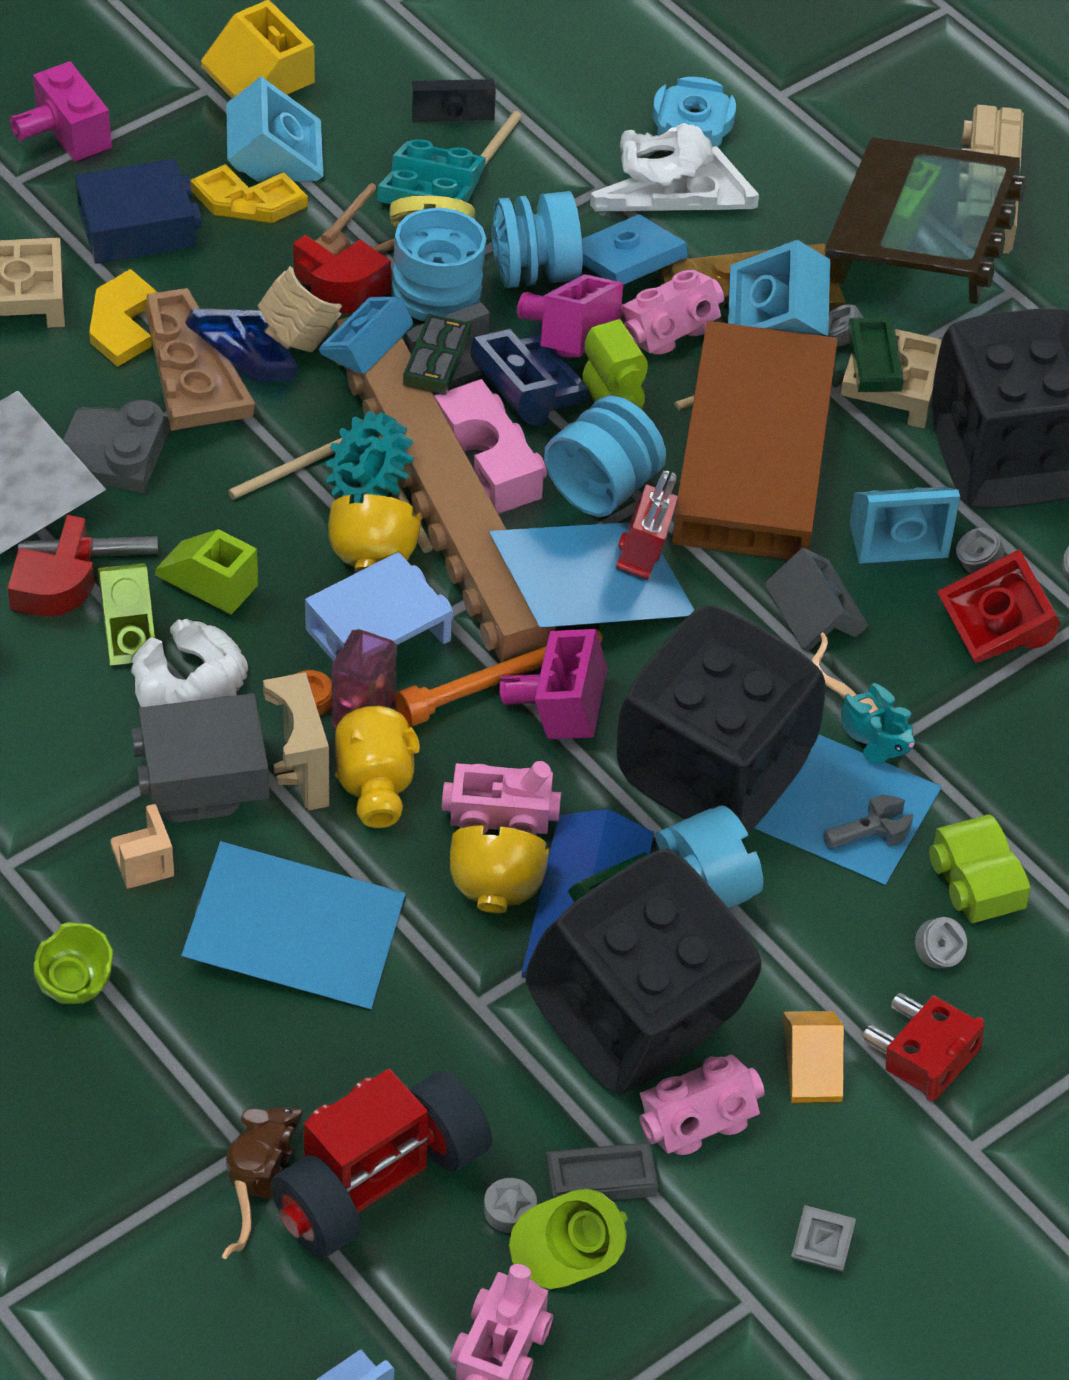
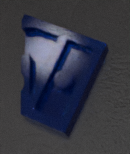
M190 310L185 321L187 327L254 381H293L299 367L288 349L265 333L269 325L260 310Z

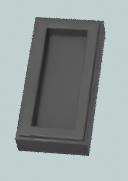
M650 1142L546 1152V1166L552 1199L573 1190L587 1188L603 1193L612 1201L657 1196L658 1184Z

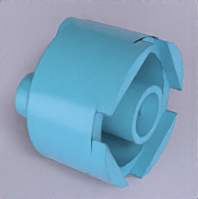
M726 806L705 810L656 833V842L659 849L668 848L681 856L706 881L728 909L750 900L763 889V873L757 852L754 851L747 854L741 839L749 835L738 817Z

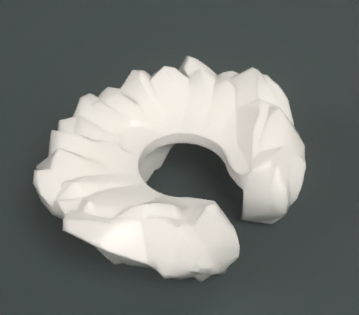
M685 123L670 128L662 135L652 136L648 132L643 135L636 134L634 130H627L621 135L620 141L623 171L628 173L634 180H639L643 183L650 181L653 184L670 186L674 178L680 179L683 176L695 177L699 167L705 166L707 158L711 156L712 144L699 127ZM661 150L674 152L667 157L659 159L639 158L649 157L656 151Z
M178 619L170 627V633L173 635L177 649L197 655L204 662L195 672L190 673L186 680L178 679L169 672L162 641L149 638L132 658L133 666L131 673L135 676V695L140 707L237 695L236 691H239L242 687L243 680L247 678V661L241 654L238 645L221 629L189 619Z

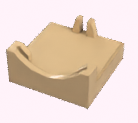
M60 238L0 240V316L46 314L47 328L65 327Z
M895 329L904 378L902 392H858L851 354L842 381L841 395L909 411L907 425L924 429L932 401L933 381L942 339Z
M306 672L263 680L265 700L275 705L283 704L284 739L286 745L283 747V761L273 764L274 773L294 770L291 773L277 775V784L298 785L304 806L308 811L329 807V746Z

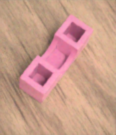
M480 379L448 390L446 395H434L463 451H484L474 455V471L498 514L542 499L543 479L547 476L544 460L539 453L532 452L526 443L525 435L520 425L512 423L505 413L503 402L498 394H492L484 381Z

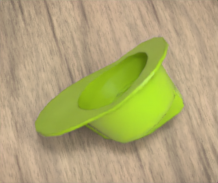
M588 1188L573 1190L538 1204L519 1217L512 1228L509 1242L513 1264L527 1266L531 1270L530 1279L540 1287L554 1289L569 1286L605 1272L618 1262L625 1250L627 1237L625 1222L628 1220L625 1212H620L616 1204L601 1192Z

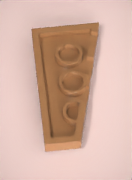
M188 288L147 294L145 310L170 430L253 417L255 409L254 400Z

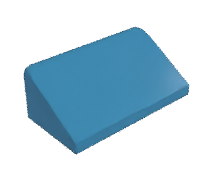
M369 297L321 345L319 351L321 355L352 371L364 374L412 327L413 320L401 297Z

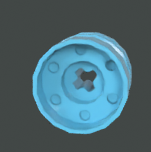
M571 191L540 194L537 214H533L526 196L516 198L515 213L509 198L495 199L491 228L492 248L495 263L499 268L501 280L505 288L519 287L521 274L526 286L536 285L539 265L543 266L549 283L572 281L581 276L583 264L581 228L577 206Z
M446 208L421 209L407 215L398 224L394 241L393 258L395 263L392 271L391 294L392 297L402 298L411 317L420 321H426L428 314L445 316L480 302L483 280L482 269L487 239L483 227L471 216Z
M614 395L598 399L590 409L585 410L576 422L570 423L555 435L546 445L544 454L548 474L558 491L573 506L586 514L596 517L607 516L614 512L629 499L636 489H640L649 479L658 474L664 467L666 460L664 442L653 421L638 406L625 398Z

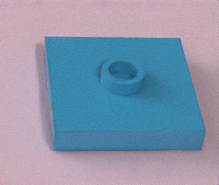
M638 214L583 238L582 265L604 279L622 282L624 285L688 256L687 242Z

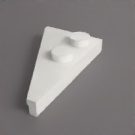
M714 146L712 147L711 156L707 158L706 165L699 167L696 176L693 178L683 176L680 179L674 178L670 186H661L650 181L643 183L629 178L592 192L590 206L595 212L754 209L758 207L759 194L721 150Z

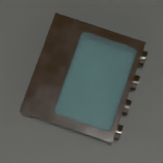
M871 137L825 247V257L830 259V282L844 283L853 260L968 277L969 303L978 304L983 288H990L992 284L994 259L1002 257L1005 245V229L1011 230L1016 214L1015 202H1022L1024 198L1026 176H1020V158Z

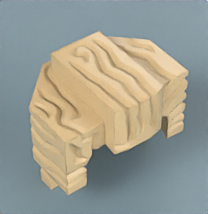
M290 266L287 271H284L275 280L258 304V307L269 325L265 333L287 349L294 347L313 352L341 316L339 310L342 308V305L340 303H328L312 295L300 284L294 274V269Z

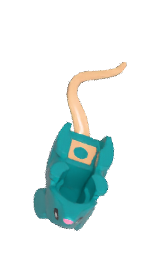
M823 632L820 634L822 639L820 648L812 658V662L820 670V660L828 645V639ZM822 671L825 685L837 692L844 700L841 720L846 732L854 740L867 745L863 752L867 761L877 765L885 762L888 758L905 755L912 750L915 744L913 727L908 724L911 712L902 707L894 708L892 705L895 703V698L887 689L873 683L868 691L856 695L847 685L831 678Z

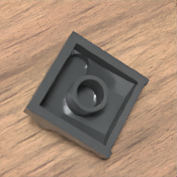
M147 400L131 401L121 409L84 406L75 411L63 442L102 485L145 493L170 431L168 417L163 416L161 408Z

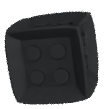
M1038 308L975 316L950 325L941 341L933 381L932 409L934 427L940 450L953 484L959 490L960 497L968 506L977 508H1006L1069 499L1068 309Z
M704 604L686 617L671 633L632 683L621 705L618 718L616 749L620 771L641 792L684 819L708 809L726 806L738 817L747 833H749L767 814L800 772L818 738L826 694L824 675L808 657L773 634L731 611L714 605Z
M666 848L642 857L567 908L542 934L528 963L525 979L529 992L539 1010L578 1060L604 1087L614 1094L620 1095L645 1084L710 1038L745 1002L760 975L762 961L755 944L746 930L712 888L681 856Z

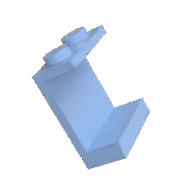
M399 552L305 599L307 632L357 689L373 682L375 656L429 629L443 645L451 641V620L454 614L449 601L443 595H437L427 584L422 571L416 565L411 566Z

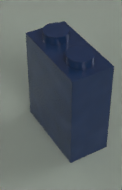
M175 158L75 175L77 207L95 264L196 247L195 229L201 228L200 211L197 203H190L189 201L192 199L190 180L187 174H180Z

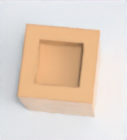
M156 804L146 806V829L116 836L111 839V848L127 889L174 876L173 847Z

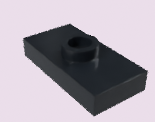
M495 79L412 81V122L495 120Z

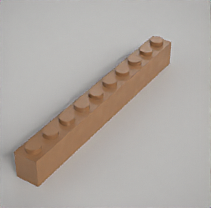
M349 317L343 318V319H340V320H336V330H337ZM402 337L366 373L360 374L345 367L348 385L354 396L359 395L363 401L364 415L368 411L377 415L382 412L407 427L408 430L404 436L412 439L413 444L406 450V453L413 456L414 460L409 464H405L404 471L409 474V477L406 480L399 479V483L402 488H409L412 494V505L415 514L417 515L420 512L422 519H425L434 550L442 551L451 582L453 584L459 583L463 591V601L467 613L470 617H477L480 623L481 637L487 650H494L500 663L547 646L550 631H556V627H539L493 541L489 531L506 530L435 397L431 391L403 385V373L411 353Z

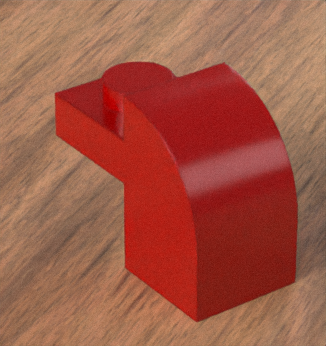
M307 235L302 236L293 243V269L296 277L303 284L310 285L311 294L320 300L332 304L340 303L342 305V308L339 310L340 313H353L369 297H384L391 292V260L361 239L337 256Z
M67 515L56 555L19 548L7 588L10 610L38 616H58L76 609L89 597L94 587L93 563L89 562L93 549V538L87 537L85 518Z

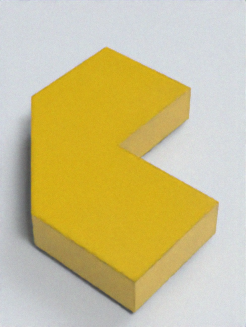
M224 164L190 180L192 193L213 215L274 223L308 207V196L285 172L249 188Z
M131 269L96 289L90 324V344L117 367L152 347L151 335L133 321L132 318L146 311L147 294L158 292Z

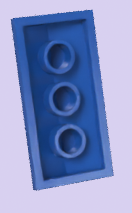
M609 809L559 815L521 978H525L528 963L542 934L574 903L567 891L575 883L643 852L649 855L651 853L654 831Z

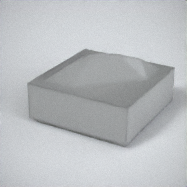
M804 1205L791 1259L843 1272L856 1219Z

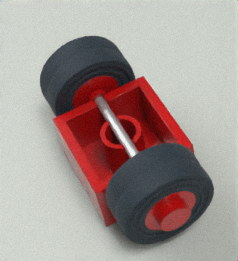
M389 1068L375 1078L368 1077L361 1080L348 1095L332 1105L326 1104L319 1107L309 1116L308 1120L304 1122V1157L272 1178L270 1184L271 1193L288 1231L310 1254L322 1259L330 1256L341 1246L354 1240L361 1231L358 1212L427 1167V1154L443 1169L449 1172L458 1171L489 1150L492 1145L491 1130L474 1096L451 1073L447 1071L435 1072L424 1079L423 1082L408 1089Z

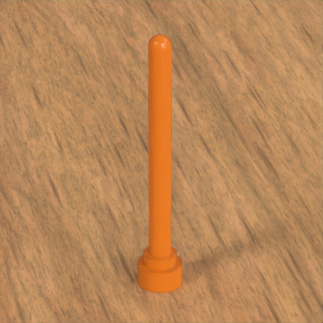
M596 629L601 644L602 634L599 630ZM547 646L430 690L426 687L418 688L415 685L395 693L397 712L404 716L410 727L424 723L429 720V715L435 713L436 707L497 685L502 681L501 677L503 675H523L542 668Z

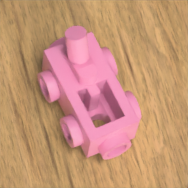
M694 269L685 270L674 275L671 281L657 288L643 290L635 299L622 304L620 320L625 322V327L638 347L653 354L668 353L676 347L675 340L686 334L689 336L705 334L707 321H714L721 317L718 304L724 301V293L720 284L715 279Z
M536 761L531 768L522 769L493 767L485 764L470 765L456 763L454 782H444L442 811L451 812L450 826L465 828L484 825L483 834L488 829L500 830V827H508L536 836L537 833L548 834L549 821H559L561 792L552 791L553 772H551L549 765L543 761Z
M733 1054L725 1057L711 1056L703 1061L702 1067L681 1076L663 1079L657 1086L641 1092L640 1096L645 1113L640 1115V1124L648 1141L651 1144L658 1143L667 1154L671 1152L678 1155L691 1154L702 1146L701 1139L717 1132L724 1135H733L743 1131L748 1125L747 1119L760 1114L757 1099L765 1095L764 1086L757 1071L754 1068L748 1069Z
M514 1264L510 1267L508 1275L498 1272L490 1290L482 1288L479 1291L471 1313V1319L475 1320L469 1335L463 1332L459 1334L451 1353L450 1363L456 1365V1380H528L533 1359L527 1357V1354L533 1342L540 1345L544 1344L552 1325L553 1314L547 1312L548 1290L541 1288L530 1279L531 1270L527 1266Z

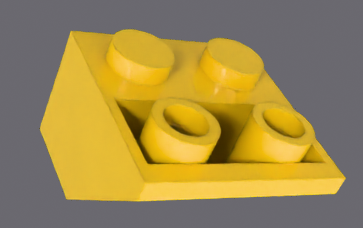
M266 0L232 16L202 58L201 67L232 99L261 76L288 95L315 83L314 44L270 0Z

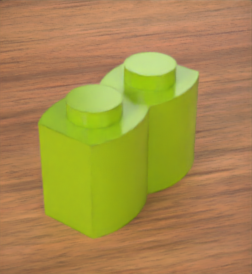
M620 319L592 327L585 340V353L589 360L583 371V382L589 388L588 393L594 402L601 397L614 395L627 399L642 410L645 402V393L641 384L646 377L648 369L644 354Z
M991 814L936 828L934 845H931L929 849L931 864L937 874L943 873L948 881L950 898L957 911L962 910L971 923H976L1026 909L1031 889L1029 880L1020 861L1010 851L1007 839L1000 825Z

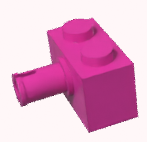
M71 61L33 75L36 108L10 116L12 132L19 142L50 130L74 162L112 148L109 109Z
M584 274L544 296L535 295L531 292L523 293L518 302L517 314L522 320L527 319L542 323L541 346L556 349L557 354L563 357H580L585 352V340L592 327L621 318L623 283Z
M596 629L550 631L540 674L503 675L501 677L500 696L503 705L536 703L547 739L594 737L608 672Z

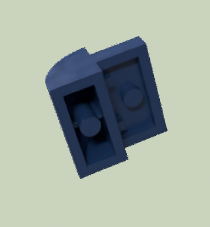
M511 329L477 336L473 339L471 346V359L525 423L536 426L545 425L550 411L585 403L589 392L588 386L564 359L557 354L555 349L541 346V335L519 339Z

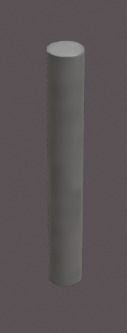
M158 536L93 538L91 557L158 554ZM60 540L21 541L18 543V550L22 548L56 555Z

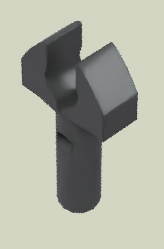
M880 795L869 799V814L867 817L825 830L823 840L828 848H835L871 835L883 837L890 847L905 840L912 826L913 814L901 817L898 820L886 818L902 814L905 800L894 796Z

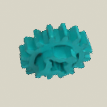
M368 411L364 420L356 416L353 417L352 429L348 431L341 428L339 432L342 441L340 444L332 443L330 446L336 452L335 457L326 461L325 465L333 469V473L326 478V483L335 486L331 494L336 498L350 495L349 504L363 503L364 494L387 497V494L391 492L398 495L400 491L397 482L399 479L406 480L409 477V474L404 471V466L414 460L413 456L406 453V450L413 444L412 439L404 436L408 430L407 427L382 412L377 415Z

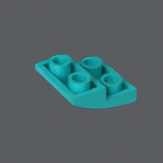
M415 139L406 141L393 155L392 171L378 185L377 201L391 204L400 198L430 195L468 202L480 179L486 157L473 155L472 151L466 148L444 149L434 147L427 140Z

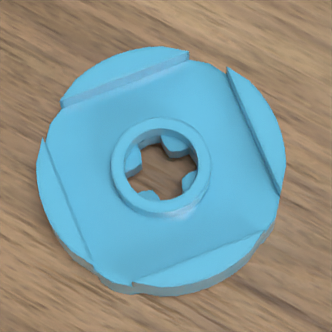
M702 77L677 79L676 86H672L667 90L666 84L662 86L654 97L653 120L658 127V135H662L670 128L685 123L699 127L703 134L710 139L712 147L722 143L723 137L734 126L736 113L735 99L732 95L729 99L723 93V86L716 81ZM692 108H693V109H699V112H697V113L690 112V111H691Z

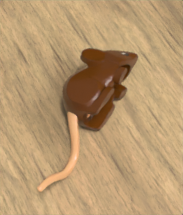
M250 1108L242 1113L241 1122L248 1127L231 1143L226 1157L228 1177L236 1188L241 1208L242 1230L238 1242L230 1244L223 1252V1259H227L234 1251H242L248 1241L252 1226L249 1195L269 1199L272 1195L270 1186L272 1178L283 1171L280 1164L282 1162L288 1163L292 1158L294 1149L288 1145L303 1115L301 1109L270 1108L263 1110Z

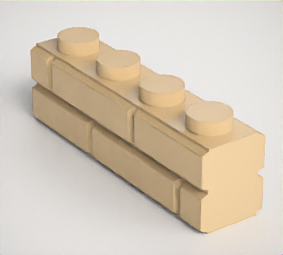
M977 105L974 107L972 121L964 120L961 145L969 146V149L962 148V150L1020 158L1021 166L1024 113H1022L1021 109L1002 107L1001 110H997L996 106ZM960 163L959 173L967 174V177L960 176L957 201L965 202V205L957 206L955 230L963 231L962 245L964 249H977L1006 170ZM1018 201L1015 202L1016 214L1011 230L1005 229L1004 232L1005 245L1003 253L1007 254L1013 249L1017 229Z

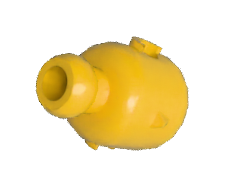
M383 706L358 708L346 714L336 727L334 742L337 772H335V777L339 779V782L348 793L359 798L356 810L358 817L364 825L372 828L389 827L395 824L401 817L403 803L398 794L404 791L413 779L414 754L419 753V740L414 729L409 726L404 716L394 709Z

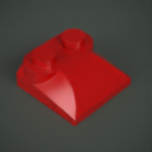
M1020 549L937 591L975 664L1018 646L1030 649L1043 647L1054 639L1058 627L1061 626L1054 609Z

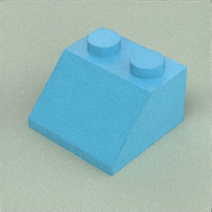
M262 76L226 104L227 161L237 171L246 173L257 182H263L283 172L293 181H318L323 177L321 120Z
M795 240L731 264L728 324L828 337L830 259L801 241Z
M931 487L854 493L850 527L859 564L949 558L960 500L959 490L948 487Z

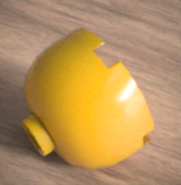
M364 494L363 503L349 504L350 495L342 496L332 502L328 521L329 541L335 554L344 563L354 567L356 573L397 552L406 561L412 555L419 538L422 519L420 512L415 517L412 515V505L395 498Z
M484 825L458 829L452 835L450 874L454 885L468 899L477 902L478 909L489 913H504L507 911V906L519 905L537 893L543 884L549 849H546V842L531 833L508 827H500L499 836L483 835Z

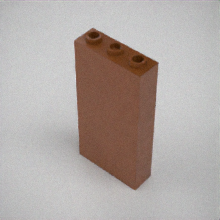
M707 321L675 510L672 544L790 560L801 548L810 549L838 338Z

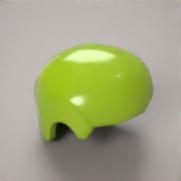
M72 922L60 925L59 929L51 937L40 943L33 964L34 978L42 993L61 1004L88 1002L96 997L109 981L113 949L106 935L92 925Z

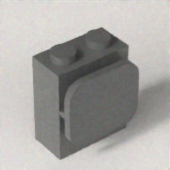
M254 693L138 708L140 727L131 728L134 757L144 756L145 765L137 766L140 795L150 794L151 805L156 804L163 818L172 822H185L223 817L234 813L239 808L241 802L269 799V769Z

